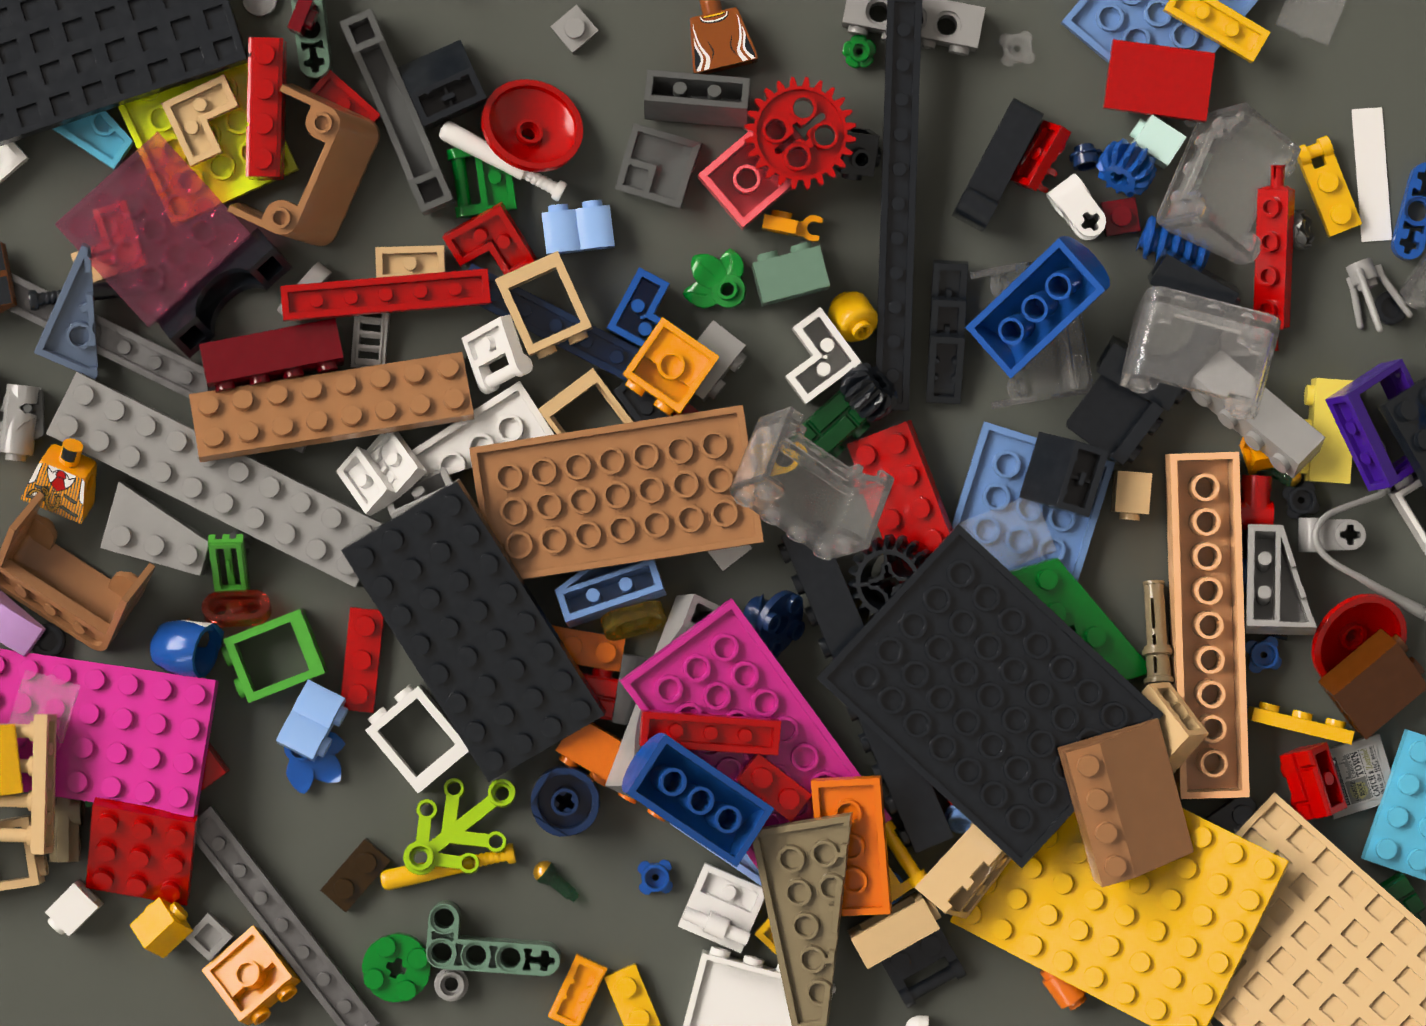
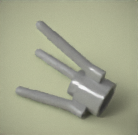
M1366 258L1346 267L1349 275L1346 281L1350 288L1358 329L1364 327L1359 291L1363 292L1376 331L1378 333L1383 331L1370 289L1378 285L1376 279L1381 281L1408 318L1413 316L1406 302L1385 275L1381 264L1374 266L1372 258Z

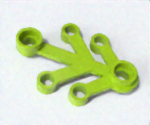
M458 778L447 780L444 784L446 800L442 831L431 841V821L437 816L438 808L430 799L420 801L416 809L419 816L416 841L407 846L403 855L406 868L416 875L428 874L435 867L461 869L463 873L468 875L476 873L480 867V862L475 854L465 853L462 856L439 852L449 844L488 848L493 853L504 851L507 846V840L501 832L494 831L490 834L468 832L467 830L496 807L505 808L510 806L516 798V790L513 784L506 779L493 781L488 788V796L457 820L459 801L465 793V787ZM452 783H458L461 786L460 792L456 795L448 792V787ZM501 788L509 791V796L505 800L496 798V792ZM425 804L433 806L434 810L430 816L421 814V808ZM495 836L503 839V843L499 848H492L490 846V840ZM424 852L427 854V861L424 864H417L415 862V855L417 853ZM469 857L473 858L476 862L475 867L471 870L463 867V861Z

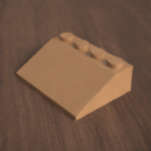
M1158 718L1057 747L1093 881L1102 888L1136 878L1194 852Z

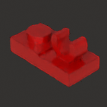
M1044 120L1010 180L1019 186L1047 193L1049 189L1042 184V181L1046 174L1053 177L1058 175L1057 171L1051 168V165L1064 151L1066 141L1072 132L1061 125Z

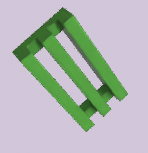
M216 534L209 535L208 548L215 593H249L250 580L244 534H236V539H230V534H223L222 539H216ZM232 548H236L241 584L237 585ZM218 549H224L228 585H223Z

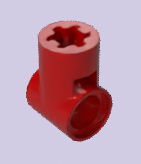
M1242 475V530H1247L1248 524L1273 525L1274 502L1270 501L1272 476Z

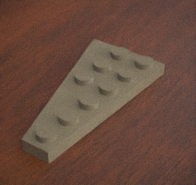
M853 812L764 826L753 841L792 1026H827L829 1023Z

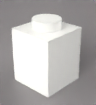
M79 879L45 913L50 917L48 923L56 932L61 935L66 933L68 936H71L104 903L89 888H86V885Z

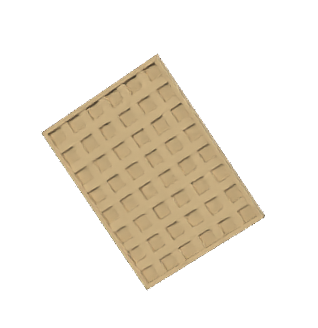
M1274 792L1235 834L1290 862L1213 1017L1223 1026H1426V925Z

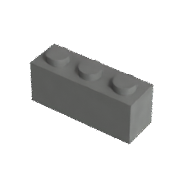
M647 70L644 94L645 119L744 128L745 124H748L750 78Z

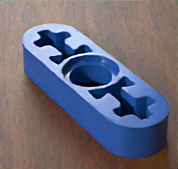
M1426 162L1415 166L1409 174L1392 237V252L1401 260L1417 258L1425 248L1426 215L1423 220L1414 221L1408 215V207L1412 202H1420L1426 209V197L1421 195L1412 196V191L1419 192L1421 190L1422 180L1417 179V175L1425 172ZM1404 223L1410 227H1422L1421 233L1419 231L1413 232L1411 242L1416 244V249L1409 250L1408 254L1404 253L1405 248L1400 245V240L1407 239L1410 229H1403Z

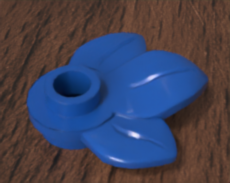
M330 731L328 737L332 739V743L324 757L318 755L314 762L284 747L285 754L290 759L286 774L288 780L298 792L305 794L310 789L314 778L327 783L341 781V765L335 754L342 750L346 743L339 735Z

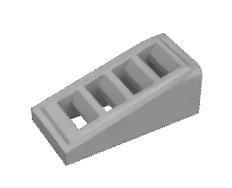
M382 313V318L365 317L363 315L354 316L350 367L361 368L386 364L391 313ZM362 325H381V332L362 330ZM361 337L380 339V345L361 344ZM360 351L379 353L378 360L359 358Z

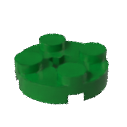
M395 932L382 936L373 942L366 951L362 962L364 984L374 995L388 1002L409 1001L424 989L431 974V964L426 958V950L421 941L412 935ZM396 958L403 960L402 966L406 968V973H399L395 977L391 975V969L387 968L388 962L394 963Z

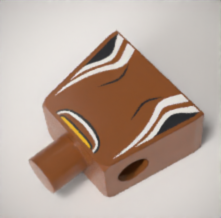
M699 0L703 15L690 18L693 73L707 75L757 63L758 56L737 7L723 10L720 0Z

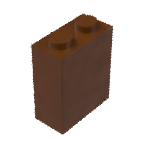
M1381 628L1318 681L1349 725L1366 740L1426 690V682L1421 676L1425 670L1412 656L1408 658L1406 652L1409 651L1408 646L1397 634L1391 637Z

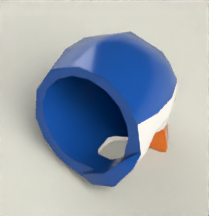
M190 618L162 623L158 626L150 642L151 659L158 667L168 673L198 678L205 677L216 662L219 649L223 644L224 631L216 624L191 621ZM208 631L209 641L207 647H197L201 637Z

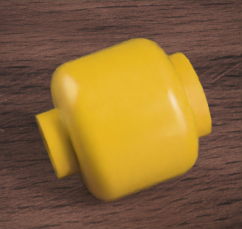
M857 291L838 294L831 302L828 310V318L847 342H858L867 339L877 326L878 314L867 297Z

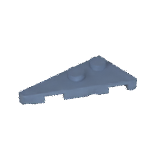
M82 243L34 353L96 379L98 375V355L91 246Z

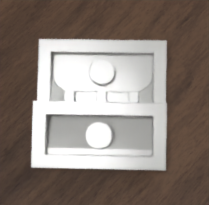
M398 431L380 434L367 450L357 446L336 470L364 513L369 516L379 512L400 498L427 472Z

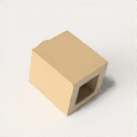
M1114 471L1111 512H1120L1119 519L1140 521V514H1149L1152 473Z

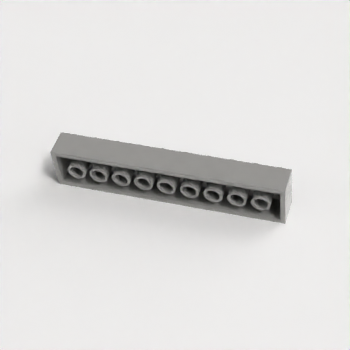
M76 372L46 432L47 435L61 442L69 438L80 441L83 444L82 452L355 588L360 586L361 581L341 550L384 524L249 455L200 462L194 428L79 372Z

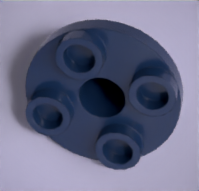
M784 590L778 592L770 600L766 599L764 594L753 597L744 608V616L775 658L788 647L792 640L800 639L804 633L805 623L802 622L803 598L792 591Z

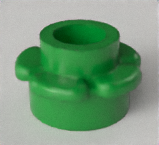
M854 35L850 41L844 43L842 54L846 57L845 61L850 67L866 68L874 61L873 55L876 53V46L872 40H867L863 35ZM862 49L863 53L858 55L856 50Z

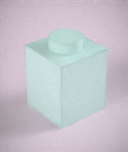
M1154 115L1148 117L1146 121L1140 118L1129 135L1134 138L1132 143L1137 141L1138 147L1142 149L1148 148L1147 155L1156 159L1155 164L1163 169L1170 164L1186 139L1185 135Z

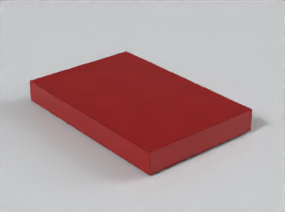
M1113 39L1103 109L1205 123L1207 121L1216 53Z

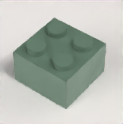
M811 241L791 246V253L779 256L778 251L774 250L757 255V262H753L751 268L762 307L829 289L830 282L820 245L812 247Z

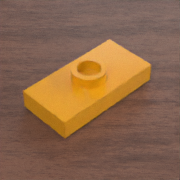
M577 953L548 1017L566 1026H581L608 967Z

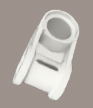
M1073 173L1046 193L1051 205L1065 219L1075 235L1085 241L1093 240L1104 230L1106 217L1092 198L1085 184L1076 174ZM1083 216L1087 219H1092L1093 217L1096 219L1095 231L1090 227L1087 229L1082 227V223L1085 221Z

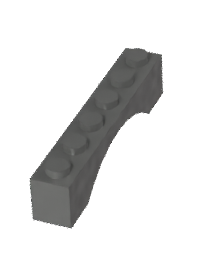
M370 8L340 21L339 23L375 101L421 213L426 216L456 203L373 10Z

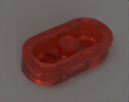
M260 590L213 592L203 600L201 606L205 621L216 624L220 628L258 626L265 623L272 613L269 597ZM252 610H259L258 612L250 613ZM219 611H226L224 614L216 615Z

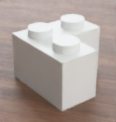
M821 307L792 328V331L812 357L787 374L785 379L802 402L807 404L842 378L850 369L862 363Z

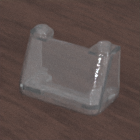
M1246 102L1209 112L1207 114V121L1205 123L1198 122L1192 132L1157 213V223L1168 232L1238 265L1253 263L1261 251V239L1255 233H1250L1257 216L1258 189L1270 185V165H1286L1285 178L1290 176L1296 168V161L1301 148Z
M1150 287L1145 291L1134 313L1120 386L1128 387L1131 391L1140 394L1154 390L1159 383L1225 399L1224 408L1230 412L1232 417L1241 420H1254L1259 412L1279 336L1281 321L1269 313L1168 287Z

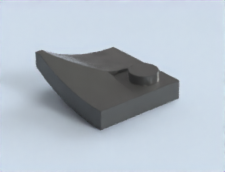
M634 123L615 189L682 209L703 143Z

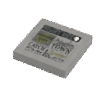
M1375 733L1367 740L1363 737L1353 740L1352 745L1343 743L1330 747L1331 756L1348 807L1331 815L1332 818L1337 819L1379 806L1391 773L1380 734Z

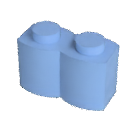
M602 200L582 202V208L569 209L568 204L548 206V212L542 213L547 255L556 251L559 254H569L615 248L610 205H603Z
M308 679L276 739L277 744L313 762L318 755L324 757L332 743V739L328 737L334 725L340 727L348 712V708L344 707L346 699Z

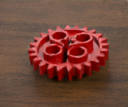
M791 77L789 87L787 88L780 81H777V92L773 93L770 89L765 88L764 93L767 100L763 101L755 98L754 103L759 108V111H748L747 113L755 121L754 123L744 125V130L753 133V136L744 139V144L754 145L755 147L748 153V158L759 157L760 160L756 164L755 169L759 170L766 166L768 169L765 177L766 180L774 175L779 176L778 187H781L786 179L790 180L792 190H795L798 181H803L805 189L809 190L811 180L813 179L821 187L824 185V174L835 179L836 174L833 167L836 166L841 169L846 167L841 156L851 157L853 154L850 149L845 147L846 144L856 142L855 137L847 135V131L856 128V123L846 122L845 120L852 114V109L842 111L840 107L843 105L845 98L842 97L834 101L832 96L835 88L832 87L824 93L821 91L823 82L819 80L814 88L810 87L808 77H805L802 86H797L795 78ZM807 101L811 104L813 113L807 118L798 117L793 111V105L796 102ZM819 114L825 115V118L820 123L808 130L806 141L799 138L780 154L775 153V149L793 136L794 126L802 129ZM772 122L781 123L785 128L783 138L778 140L771 139L766 133L767 125ZM820 128H827L832 131L834 141L829 145H820L815 139V132ZM794 149L802 150L807 156V162L801 167L792 166L787 160V155L790 151Z

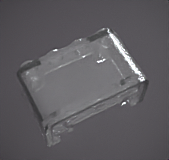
M791 406L760 417L757 420L730 488L734 501L759 514L764 522L775 525L786 532L789 539L802 543L813 550V554L820 559L831 560L832 558L868 549L895 478L884 470H879L876 476L862 473L864 467L860 464L848 467L804 437L807 429L801 424L804 415Z

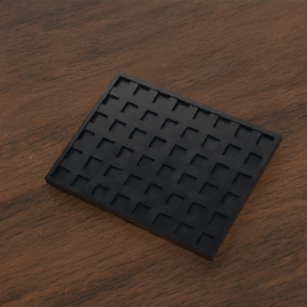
M0 0V146L248 63L247 53L230 0Z

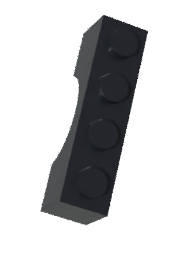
M256 228L160 313L155 320L169 339L190 359L200 350L199 344L207 343L215 336L217 317L230 299L247 289H269L292 266L261 230Z

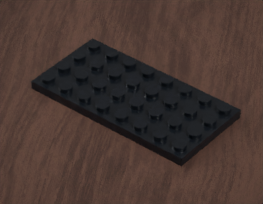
M460 479L455 480L341 550L488 782L605 715L606 710Z

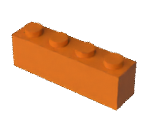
M592 722L561 740L555 751L561 754L559 757L560 761L570 767L577 768L580 765L591 771L589 775L593 781L606 787L605 784L622 739ZM618 792L619 796L636 804L637 801ZM650 809L647 810L649 814L665 822V819H663Z

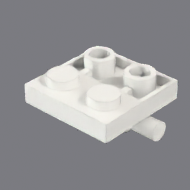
M705 862L678 927L741 953L749 940L750 931L764 901L762 886Z

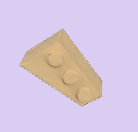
M971 822L970 828L914 888L945 914L966 919L1011 861V858Z

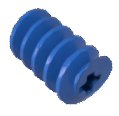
M1152 215L1145 223L1136 251L1139 247L1143 248V259L1145 260L1152 252L1156 253V263L1166 247L1205 268L1213 242L1207 247L1208 238L1205 235H1201L1195 242V233L1192 230H1189L1182 237V228L1179 225H1176L1169 232V222L1166 220L1156 227V217Z

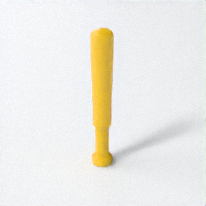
M508 843L504 851L500 853L490 851L475 854L479 859L480 867L506 861L508 864L517 862L513 843ZM469 857L463 861L465 869L471 870L475 867L476 862L473 858ZM406 866L383 870L380 874V880L385 890H393L463 872L461 869L435 867L428 874L416 875L411 873Z

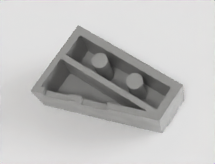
M118 482L100 548L191 574L206 575L210 561L208 537L162 508L128 483Z
M1248 524L1245 634L1315 635L1317 626L1296 568L1284 526Z

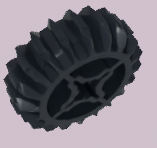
M893 534L886 535L884 540L878 536L872 539V545L866 543L861 547L862 554L854 555L853 560L857 566L850 567L848 572L855 576L856 579L850 580L848 586L856 587L857 592L852 595L853 600L860 598L862 601L858 611L870 610L868 620L875 615L929 555L930 550L917 551L919 541L914 540L908 545L907 536L905 535L899 536L897 540ZM881 555H884L881 573L872 576V569L876 560ZM902 559L911 567L913 572L904 567ZM893 575L892 579L896 577L897 581L904 582L894 586L895 583L892 584L890 580L884 579ZM875 590L880 591L884 595L885 601L879 597Z

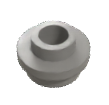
M442 969L434 981L436 993L446 1001L461 999L466 994L469 986L468 977L462 970ZM450 977L455 978L458 981V987L453 990L448 989L445 985L446 979Z

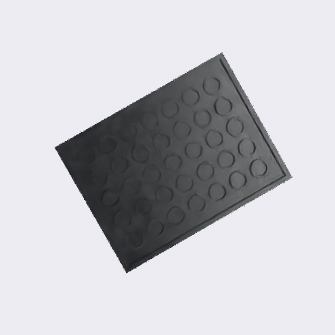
M959 524L816 677L1021 868L1025 866L1074 812L1057 747L1155 718L1160 719L1163 715L1156 706Z

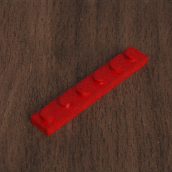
M488 268L280 286L284 322L491 304Z

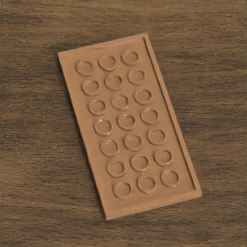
M743 405L469 448L478 509L523 580L764 543Z

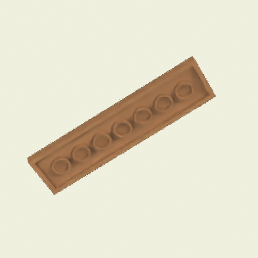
M462 352L270 381L253 386H238L236 389L217 393L215 390L189 394L200 462L474 420V411Z

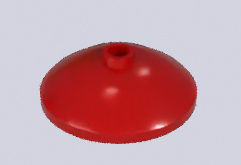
M520 79L505 83L493 91L482 111L481 127L489 147L500 159L524 171L548 172L556 170L567 164L575 156L582 142L583 123L577 107L561 90L542 81ZM523 135L529 136L531 140L526 139Z
M1377 594L1352 596L1332 608L1320 622L1312 642V661L1320 677L1325 676L1380 628L1391 637L1397 634L1406 644L1407 626L1401 610L1392 601Z

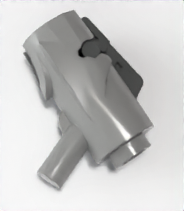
M7 384L0 412H4L3 421L0 422V452L6 453L5 460L26 462V456H33L35 440L45 435V395L40 387Z

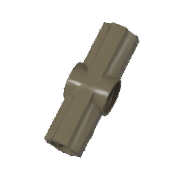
M55 797L54 853H49V862L81 861V825L84 823L85 801Z

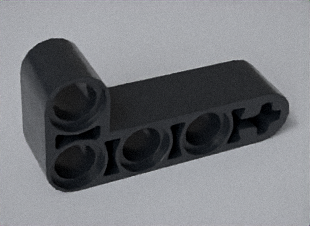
M1013 98L952 214L953 217L981 232L986 228L1044 113Z

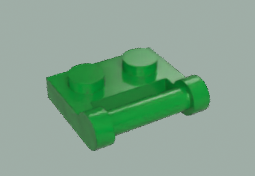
M458 148L446 150L448 161L452 162L458 203V207L455 208L456 218L477 216L500 202H503L508 211L517 210L513 176L476 157L475 163L481 203L471 204L465 159L474 156Z

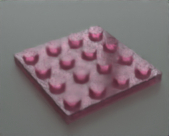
M158 132L55 223L56 227L78 251L82 243L91 246L92 266L149 328L252 236L232 213L227 212L228 208Z

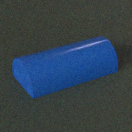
M1061 236L965 328L1011 379L1110 287L1109 276L1101 262L1087 247L1071 237Z
M664 733L652 736L639 749L629 764L622 781L623 792L735 867L739 865L774 810L772 806Z

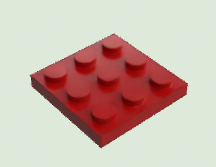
M95 797L92 805L86 888L156 900L160 897L169 903L177 902L180 905L187 906L191 890L198 815L188 817L149 806Z

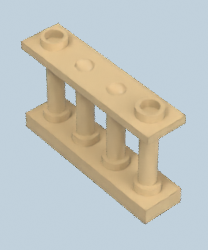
M43 713L34 714V721H31L30 724H15L17 738H29L33 742V756H30L29 759H20L21 773H28L29 776H32V790L28 794L0 796V807L27 808L28 811H31V825H28L27 829L0 828V842H25L27 846H30V854L35 855L54 853L57 714Z

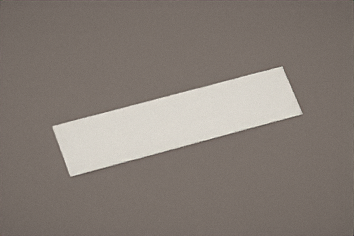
M1382 107L1352 109L1359 215L1362 222L1360 225L1361 242L1392 240Z

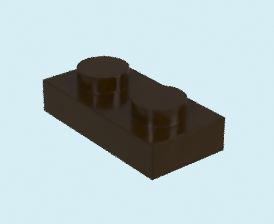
M365 838L320 891L344 912H347L392 859L369 839Z

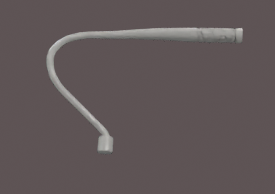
M1392 487L1379 489L1376 493L1337 506L1324 513L1318 519L1312 531V540L1319 555L1336 569L1351 576L1377 594L1389 599L1398 607L1426 622V606L1396 593L1339 563L1326 553L1319 540L1321 527L1330 517L1382 498L1386 494L1391 493Z

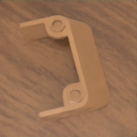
M293 83L282 84L281 92L311 105L306 116V128L311 136L325 142V145L298 205L287 200H277L269 204L265 212H262L242 202L231 204L227 212L275 234L314 246H326L336 239L379 143L380 130L377 124L369 118Z
M38 492L10 525L0 550V590L88 647L97 651H104L115 639L142 597L155 566L149 563L139 577L132 572L124 571L115 573L112 579L103 575L55 544L57 531L53 522L37 514L44 498V494Z

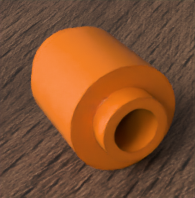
M1044 970L1040 971L1044 978L1042 983L1061 1009L1068 1007L1070 1010H1074L1087 1000L1086 992Z

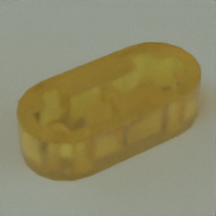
M653 600L609 611L602 616L600 623L606 639L616 641L656 631L666 624L667 617L662 604L659 601Z

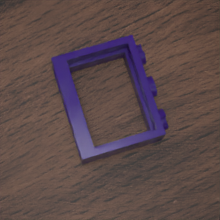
M1403 359L1378 364L1325 399L1368 491L1391 488L1414 472L1406 455L1391 463L1360 397L1361 393L1380 382L1388 400L1414 384Z

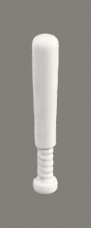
M447 121L440 129L439 137L444 142L519 180L525 179L527 182L552 195L551 198L555 201L560 200L566 189L567 183L562 180L556 182L541 173L524 171L509 165L492 151L486 140L454 122Z

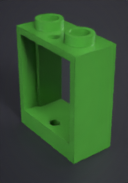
M304 608L223 639L226 645L221 647L223 657L228 666H234L238 678L234 679L236 690L241 699L246 697L248 703L329 672ZM291 622L309 670L256 691L237 643Z

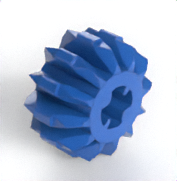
M1124 138L1119 142L1112 141L1098 159V164L1096 165L1099 170L1098 178L1105 180L1106 188L1112 187L1116 190L1117 195L1121 192H1124L1130 198L1134 194L1141 195L1155 178L1157 168L1154 166L1156 159L1147 155L1148 148L1142 149L1138 147L1137 141L1132 144Z

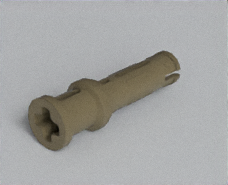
M1163 580L1143 582L1147 645L1142 650V656L1146 657L1147 670L1144 685L1162 682L1175 683L1170 670V656L1173 654V648L1167 644L1165 581Z

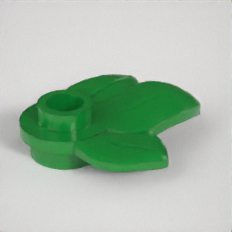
M731 248L724 252L720 260L709 254L694 255L691 261V270L696 282L684 290V297L691 304L703 309H708L715 305L727 309L739 306L746 297V286L741 280L745 269L742 258ZM732 285L734 287L733 293L729 296H724V288Z

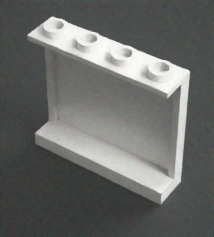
M711 946L710 951L702 950L683 1026H792L779 964H777V968L763 965V959L751 955H744L743 959L731 957L730 950ZM833 983L832 996H833V993H835V991H836V986H835L834 983Z

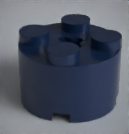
M568 765L553 767L541 775L532 790L530 802L533 816L537 824L552 835L561 837L579 834L589 828L597 816L600 807V790L598 785L593 781L589 773L582 768L570 767ZM568 792L572 794L571 801L575 805L573 807L567 805L563 809L559 807L560 799L556 796L558 794L564 796Z

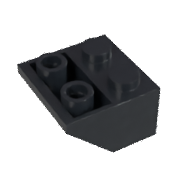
M461 40L398 67L409 96L426 131L485 105L487 97Z
M1038 432L1019 498L1080 517H1089L1109 450L1080 441Z

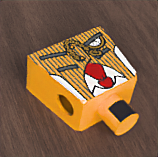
M65 439L62 446L51 444L36 467L22 494L21 500L29 503L38 492L44 494V498L40 508L82 524L95 503L97 463L94 459L82 455L83 444L76 439Z

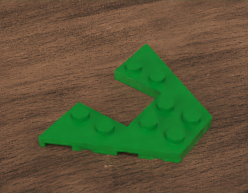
M1051 558L1010 570L1017 579L1070 626L1126 680L1147 674L1146 661L1058 558Z

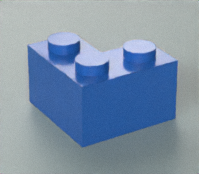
M639 267L608 324L607 330L641 348L661 319L655 313L669 289L670 283Z

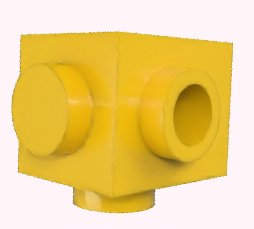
M160 897L149 904L144 912L130 924L144 949L162 958H165L193 932V929L186 920L188 917L186 910L179 903L173 902L171 904Z

